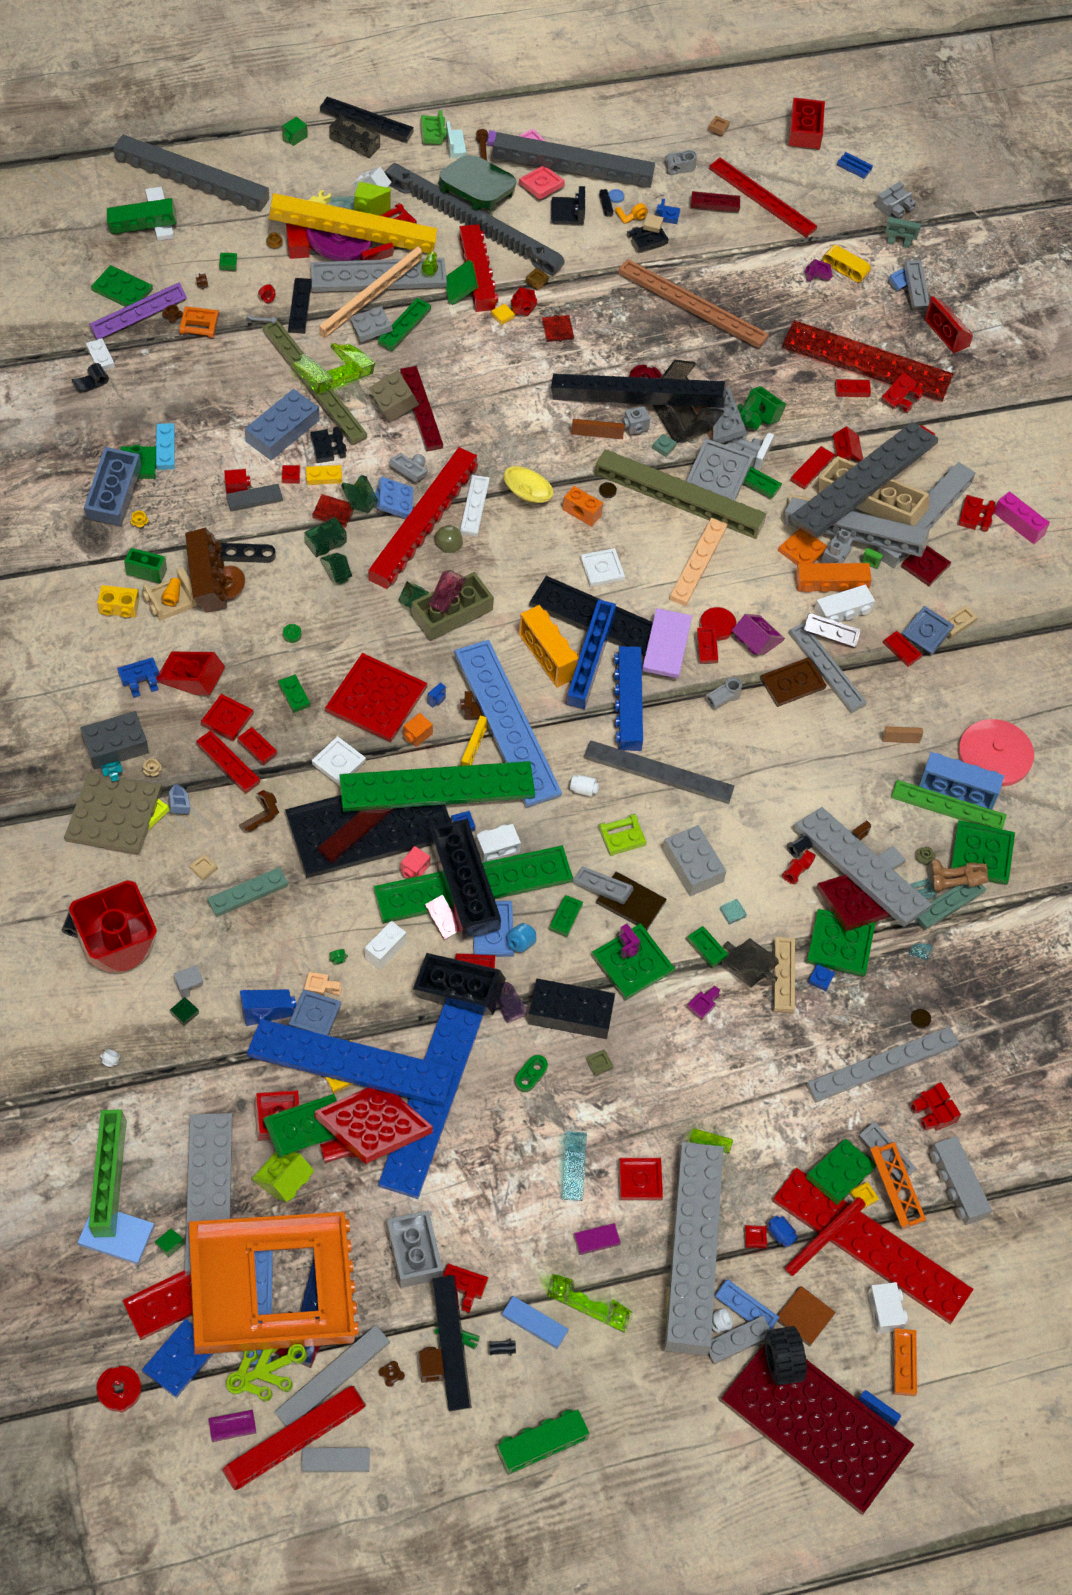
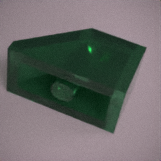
M335 552L320 558L331 581L341 584L347 582V578L353 577L345 555Z

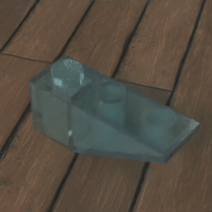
M566 1131L562 1200L583 1201L586 1132Z

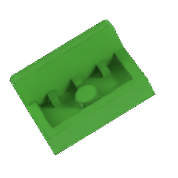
M442 110L438 111L437 116L421 115L423 143L442 145L443 138H446L447 129L444 128L445 117H443Z

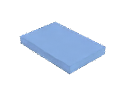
M118 1212L116 1237L94 1238L89 1228V1215L78 1240V1245L139 1265L155 1227L154 1223Z

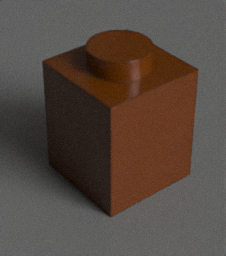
M426 1347L419 1351L421 1382L443 1381L444 1371L441 1349Z

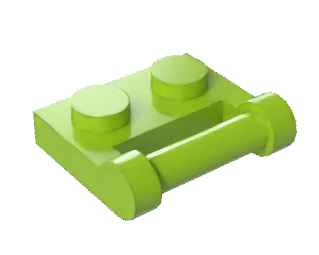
M635 813L621 820L607 824L605 822L598 824L600 834L610 856L640 848L647 844ZM627 825L632 826L631 829H627L609 835L608 831L621 828Z

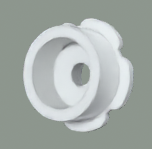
M105 1049L104 1053L100 1054L104 1065L113 1067L119 1064L120 1055L117 1052Z

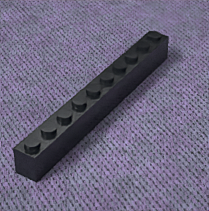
M553 373L551 383L553 400L724 408L726 399L725 381Z

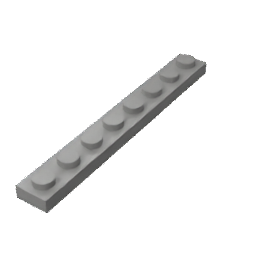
M947 1027L809 1081L806 1086L813 1100L817 1103L956 1048L959 1042L951 1027Z

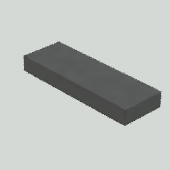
M279 484L226 494L230 512L283 501Z

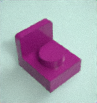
M813 259L805 269L806 278L809 282L815 276L828 281L833 277L831 265L817 259Z
M626 923L620 927L619 939L624 945L621 950V957L623 959L628 956H635L639 952L641 942Z

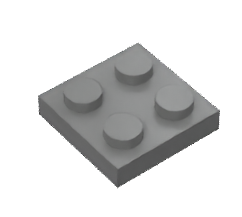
M382 306L350 317L351 323L361 342L393 331Z

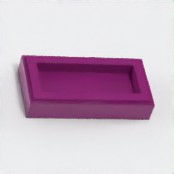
M615 1223L574 1233L579 1255L621 1244Z
M253 1410L209 1418L212 1442L256 1434Z

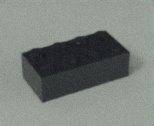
M426 953L413 990L421 999L493 1016L506 978L499 969Z
M536 978L528 1025L607 1039L616 993Z

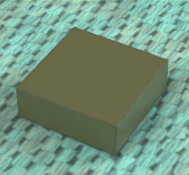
M605 1049L586 1057V1061L594 1076L613 1069V1064Z

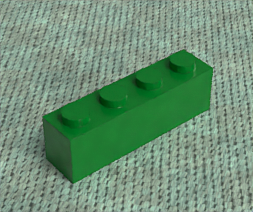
M172 198L107 208V224L111 234L177 224L176 208Z
M570 1409L561 1413L560 1417L552 1420V1418L544 1420L535 1429L529 1427L522 1430L517 1437L512 1438V1436L502 1439L499 1442L500 1444L497 1445V1453L507 1475H510L588 1440L590 1433L579 1409L575 1411Z

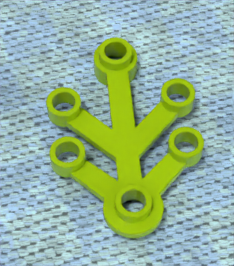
M294 1344L289 1348L287 1355L270 1363L268 1361L271 1354L275 1353L278 1349L263 1350L255 1369L249 1373L247 1372L250 1364L255 1362L259 1355L256 1350L244 1351L243 1361L238 1371L228 1376L226 1387L232 1394H241L246 1391L259 1396L264 1402L271 1400L273 1396L270 1388L267 1386L259 1387L250 1382L260 1379L279 1386L283 1392H289L293 1388V1382L290 1378L279 1377L271 1374V1372L291 1363H303L307 1358L306 1349L301 1344ZM250 1352H254L252 1358H248ZM297 1353H302L300 1358H295ZM241 1381V1384L235 1387V1383ZM288 1381L289 1385L285 1388L282 1387L283 1383ZM264 1391L269 1392L266 1397H262Z

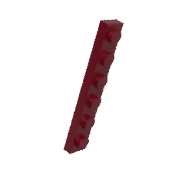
M417 366L401 368L400 374L419 404L412 411L426 452L443 449V442Z

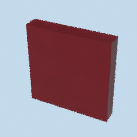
M926 546L922 557L910 555L901 564V568L930 587L950 567L951 562L929 546Z

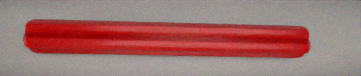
M857 1197L785 1267L786 1272L794 1276L866 1206L864 1200Z

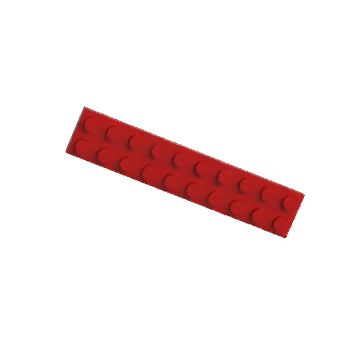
M795 1168L772 1202L820 1234L850 1204L843 1200L836 1205L806 1178L807 1174ZM861 1211L830 1240L831 1243L889 1283L897 1282L898 1289H901L903 1293L950 1325L974 1290Z

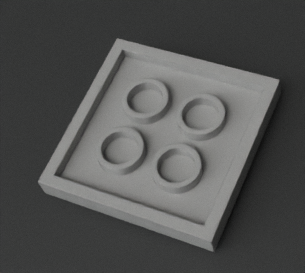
M705 438L686 482L693 483L736 501L755 457L753 454Z

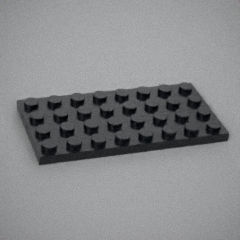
M341 795L285 809L287 821L306 878L411 851L414 846L417 848L430 846V827L451 822L445 805L343 812Z

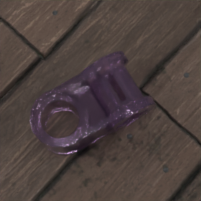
M505 982L497 1004L505 1021L510 1023L527 1016V1012L513 985Z

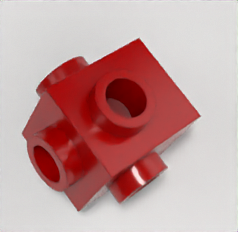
M519 287L510 300L513 313L529 316L537 305L534 290Z

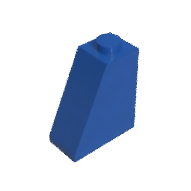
M289 989L240 991L246 1026L259 1024L261 1019L273 1021L291 1017L294 1013L293 1008L297 1006L295 996H290Z

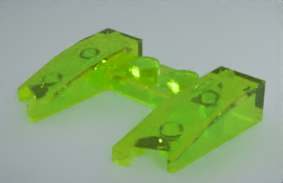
M331 343L330 347L345 362V365L326 371L305 354H301L299 361L293 363L294 369L317 394L373 374L375 363L360 349L351 344L337 345L336 343Z
M552 1274L548 1297L626 1333L633 1317V1311L614 1299L608 1309V1306L602 1302H594L581 1292H573L575 1287L573 1279Z

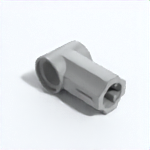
M736 677L728 678L724 685L706 695L708 705L713 709H717L729 701L738 700L741 696V680Z

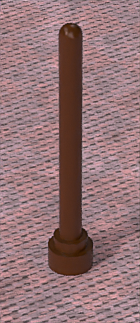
M479 129L476 131V140L480 143V158L487 161L486 143L489 134L487 130Z

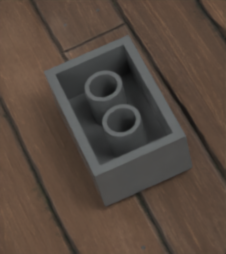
M136 711L80 727L93 770L101 768L103 764L115 761L122 762L149 753L147 740Z

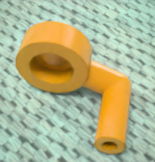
M639 203L632 208L631 213L627 216L620 206L615 208V212L622 222L627 224L633 219H644L648 209L644 203Z

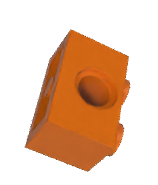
M573 486L564 496L563 511L592 527L602 516L603 502L581 489Z

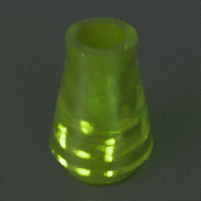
M429 252L422 263L421 268L424 274L431 276L438 271L437 254L435 252Z

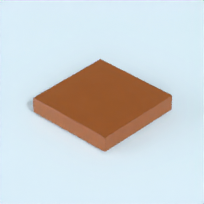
M801 1286L778 1315L780 1317L778 1323L784 1327L795 1326L801 1335L802 1341L811 1346L836 1312Z

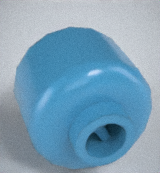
M525 923L517 925L507 935L510 948L519 953L525 952L532 947L537 940L535 929Z

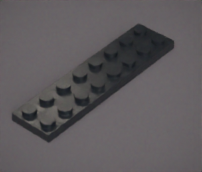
M546 575L530 600L529 606L535 607L540 605L548 614L588 631L599 598ZM616 606V614L608 640L620 646L641 647V655L646 656L653 622Z

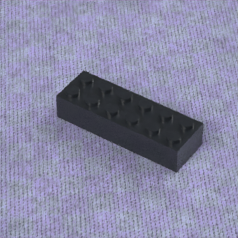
M468 819L430 827V842L462 939L500 930L501 917Z

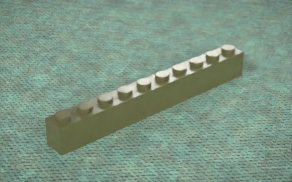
M604 449L596 463L595 475L706 520L710 521L713 518L728 524L727 528L751 538L757 539L765 523L767 513L761 510L754 509L726 496L714 493L711 490L686 482L678 477L651 468L646 464H641L616 454L613 451Z

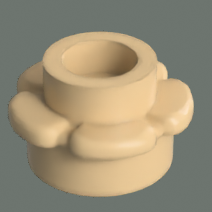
M148 759L143 764V773L147 776H157L159 771L162 770V766L156 759Z

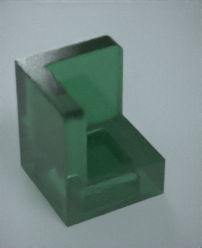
M407 581L398 601L404 606L412 608L413 601L427 595L429 592L423 587Z

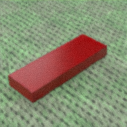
M820 446L792 475L790 481L805 490L834 459L835 454Z

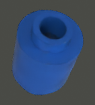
M777 1215L768 1222L770 1226L767 1230L785 1248L792 1245L798 1239L796 1230L784 1216L779 1218Z

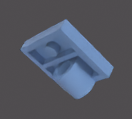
M381 476L378 480V488L374 494L373 502L377 504V509L406 519L412 511L413 487Z

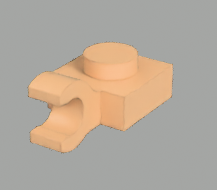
M309 972L304 990L325 996L327 991L339 996L342 987H340L341 982L329 981V975Z

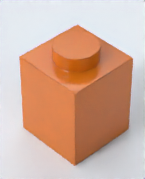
M421 713L403 726L404 739L415 747L433 735V724Z

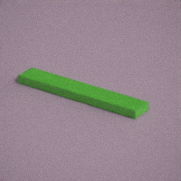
M900 780L896 781L891 797L892 799L961 821L1002 830L1007 814Z

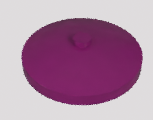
M306 228V236L312 248L322 256L335 261L357 260L361 257V252L370 249L372 241Z

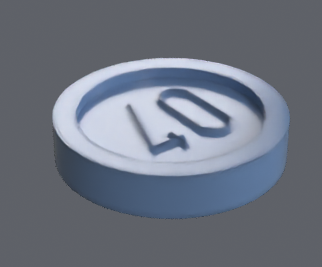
M619 189L609 191L611 202L620 203L624 200L623 191Z

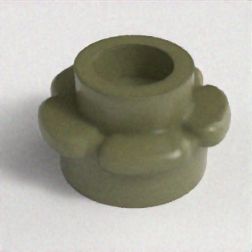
M921 847L917 851V859L923 865L932 863V860L936 857L935 852L930 847Z

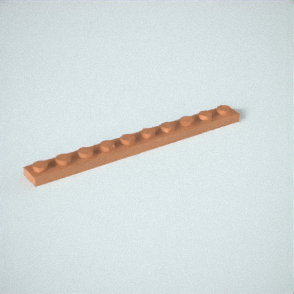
M629 259L618 270V274L759 349L769 337V334Z

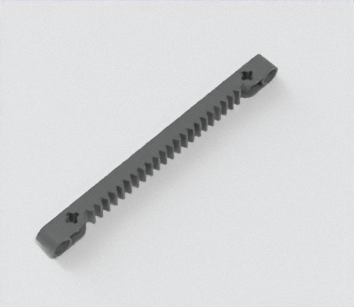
M393 163L384 171L392 182L389 185L390 187L404 194L412 193L413 198L418 196L417 200L423 199V203L428 202V206L433 205V209L439 208V212L444 211V215L449 214V218L455 217V221L460 219V224L465 223V226L479 224L480 231H483L484 235L487 234V239L492 237V241L497 240L498 245L503 243V248L508 246L509 251L514 249V254L519 252V256L524 255L525 260L530 258L532 265L541 271L554 275L564 265L565 260L558 252L480 209L478 211L472 209L471 204L449 192L446 194L442 193L439 186L401 165Z

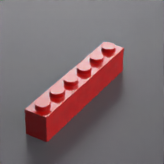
M479 224L459 226V240L464 262L468 260L473 262L478 288L471 292L475 312L492 311L495 309L496 303H498V293L494 292L496 289L495 280L491 279L493 278L492 268H489V255H486L487 245L483 243L484 232L480 231Z

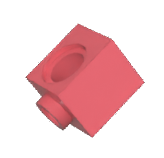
M414 846L401 861L403 876L407 879L422 876L430 866V856Z

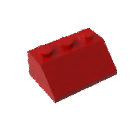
M934 296L931 297L925 322L953 354L970 347L973 338L972 332L966 328L962 321L952 312L951 308L942 300Z

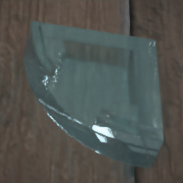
M915 944L911 946L909 954L928 960L933 945Z

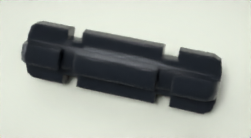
M601 189L599 196L605 210V216H613L614 210L607 189Z

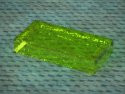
M694 1128L689 1143L724 1147L723 1153L729 1154L733 1140Z

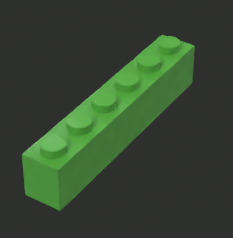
M122 1109L101 1110L89 1219V1228L94 1238L116 1237L127 1124Z

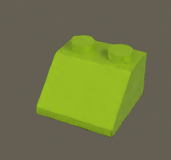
M359 181L354 195V210L379 216L391 210V188Z
M275 1151L251 1179L276 1199L288 1202L295 1197L298 1189L310 1179L314 1169L300 1153L294 1152L279 1158Z

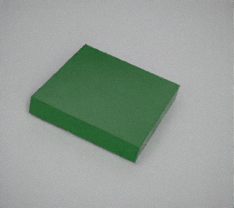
M471 260L466 261L446 275V291L449 303L452 305L478 288L475 269Z

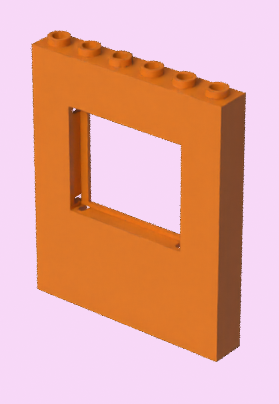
M345 1212L189 1221L194 1354L290 1348L294 1344H301L303 1347L354 1343L355 1335H359L358 1322H354L353 1315L357 1314L356 1301H352V1294L355 1293V1282L350 1280V1273H353V1260H349L348 1256L352 1247L351 1239H347L346 1232H350L349 1219H345ZM314 1248L318 1311L258 1315L254 1251Z

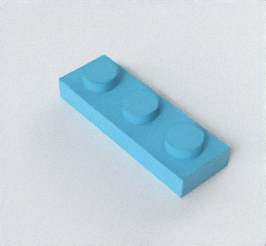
M174 423L157 424V470L175 469Z

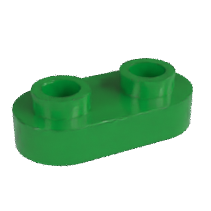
M534 1055L529 1058L516 1075L515 1085L518 1090L522 1092L533 1090L547 1072L548 1062L545 1057ZM534 1066H540L541 1069L536 1070ZM522 1081H528L529 1084L524 1085Z

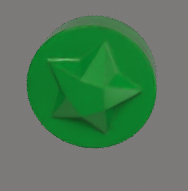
M289 624L284 627L283 638L287 642L295 643L301 639V628L298 625Z

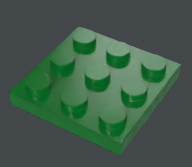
M959 820L956 828L951 868L963 867L967 863L986 864L988 881L1007 885L1010 877L1015 832Z
M818 909L806 963L818 964L826 968L865 977L876 922L845 931L833 912Z
M641 923L632 928L641 941L639 952L635 956H628L625 959L621 957V950L624 945L621 943L619 936L592 951L593 958L625 1001L675 971V967Z

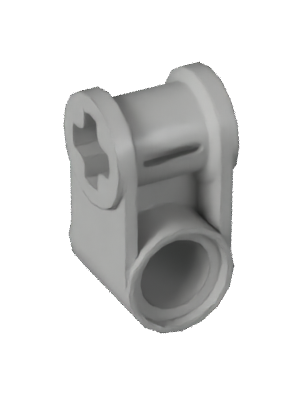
M692 150L667 154L665 156V163L668 164V172L675 175L694 171L697 154Z

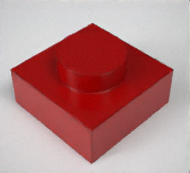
M283 465L282 483L300 484V465Z

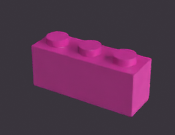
M1009 491L997 502L994 514L1033 545L1045 536L1050 522Z

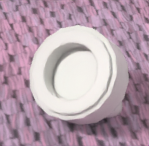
M726 1309L715 1311L712 1318L713 1331L718 1333L730 1330L732 1328L730 1313Z

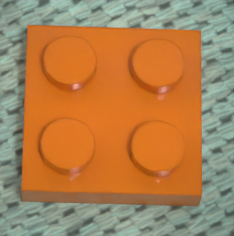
M799 528L779 546L778 552L796 565L798 563H815L823 556L828 546L818 538Z

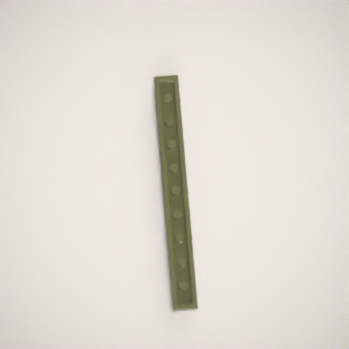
M277 320L275 324L268 323L264 325L263 332L350 443L353 445L366 439L367 432L281 323Z

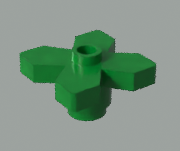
M758 394L750 397L745 406L741 403L737 405L745 427L753 431L758 429L762 423V419L755 412L762 400Z

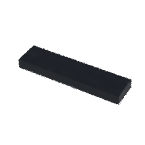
M295 278L288 333H306L312 279Z

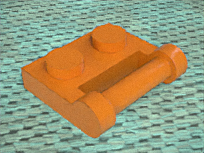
M185 306L180 324V334L190 333L207 335L209 338H214L219 310ZM187 324H189V325H198V326H207V327H209V329H207V328H198V327H190V326H187Z

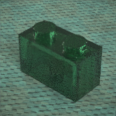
M336 517L304 532L305 544L317 558L347 543V532Z

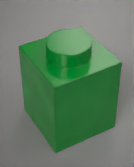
M297 116L282 125L283 139L295 146L308 137L307 124Z

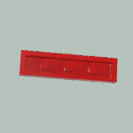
M211 730L196 740L197 746L245 794L260 783V778Z

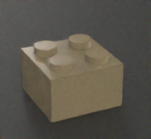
M399 370L369 387L389 423L419 405Z

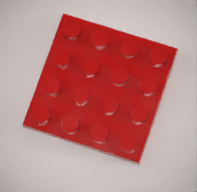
M362 653L325 706V711L392 742L427 689V683Z
M365 1088L315 1111V1118L365 1164L421 1139L433 1131V1126L398 1095L372 1088Z

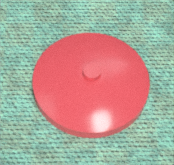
M986 719L972 724L964 732L959 743V759L964 763L977 765L980 768L996 771L1004 775L1001 787L1016 784L1024 779L1034 761V749L1028 736L1014 724L1003 720Z

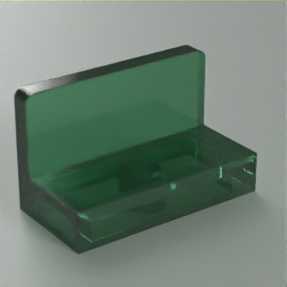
M360 475L354 485L344 482L341 484L352 509L369 513L378 501L367 476Z

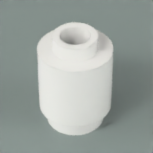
M580 774L578 776L574 775L570 790L577 794L593 797L594 794L598 793L600 783H597L596 778Z

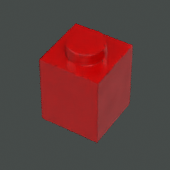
M246 469L224 470L227 494L248 490V486H251L250 476H246Z

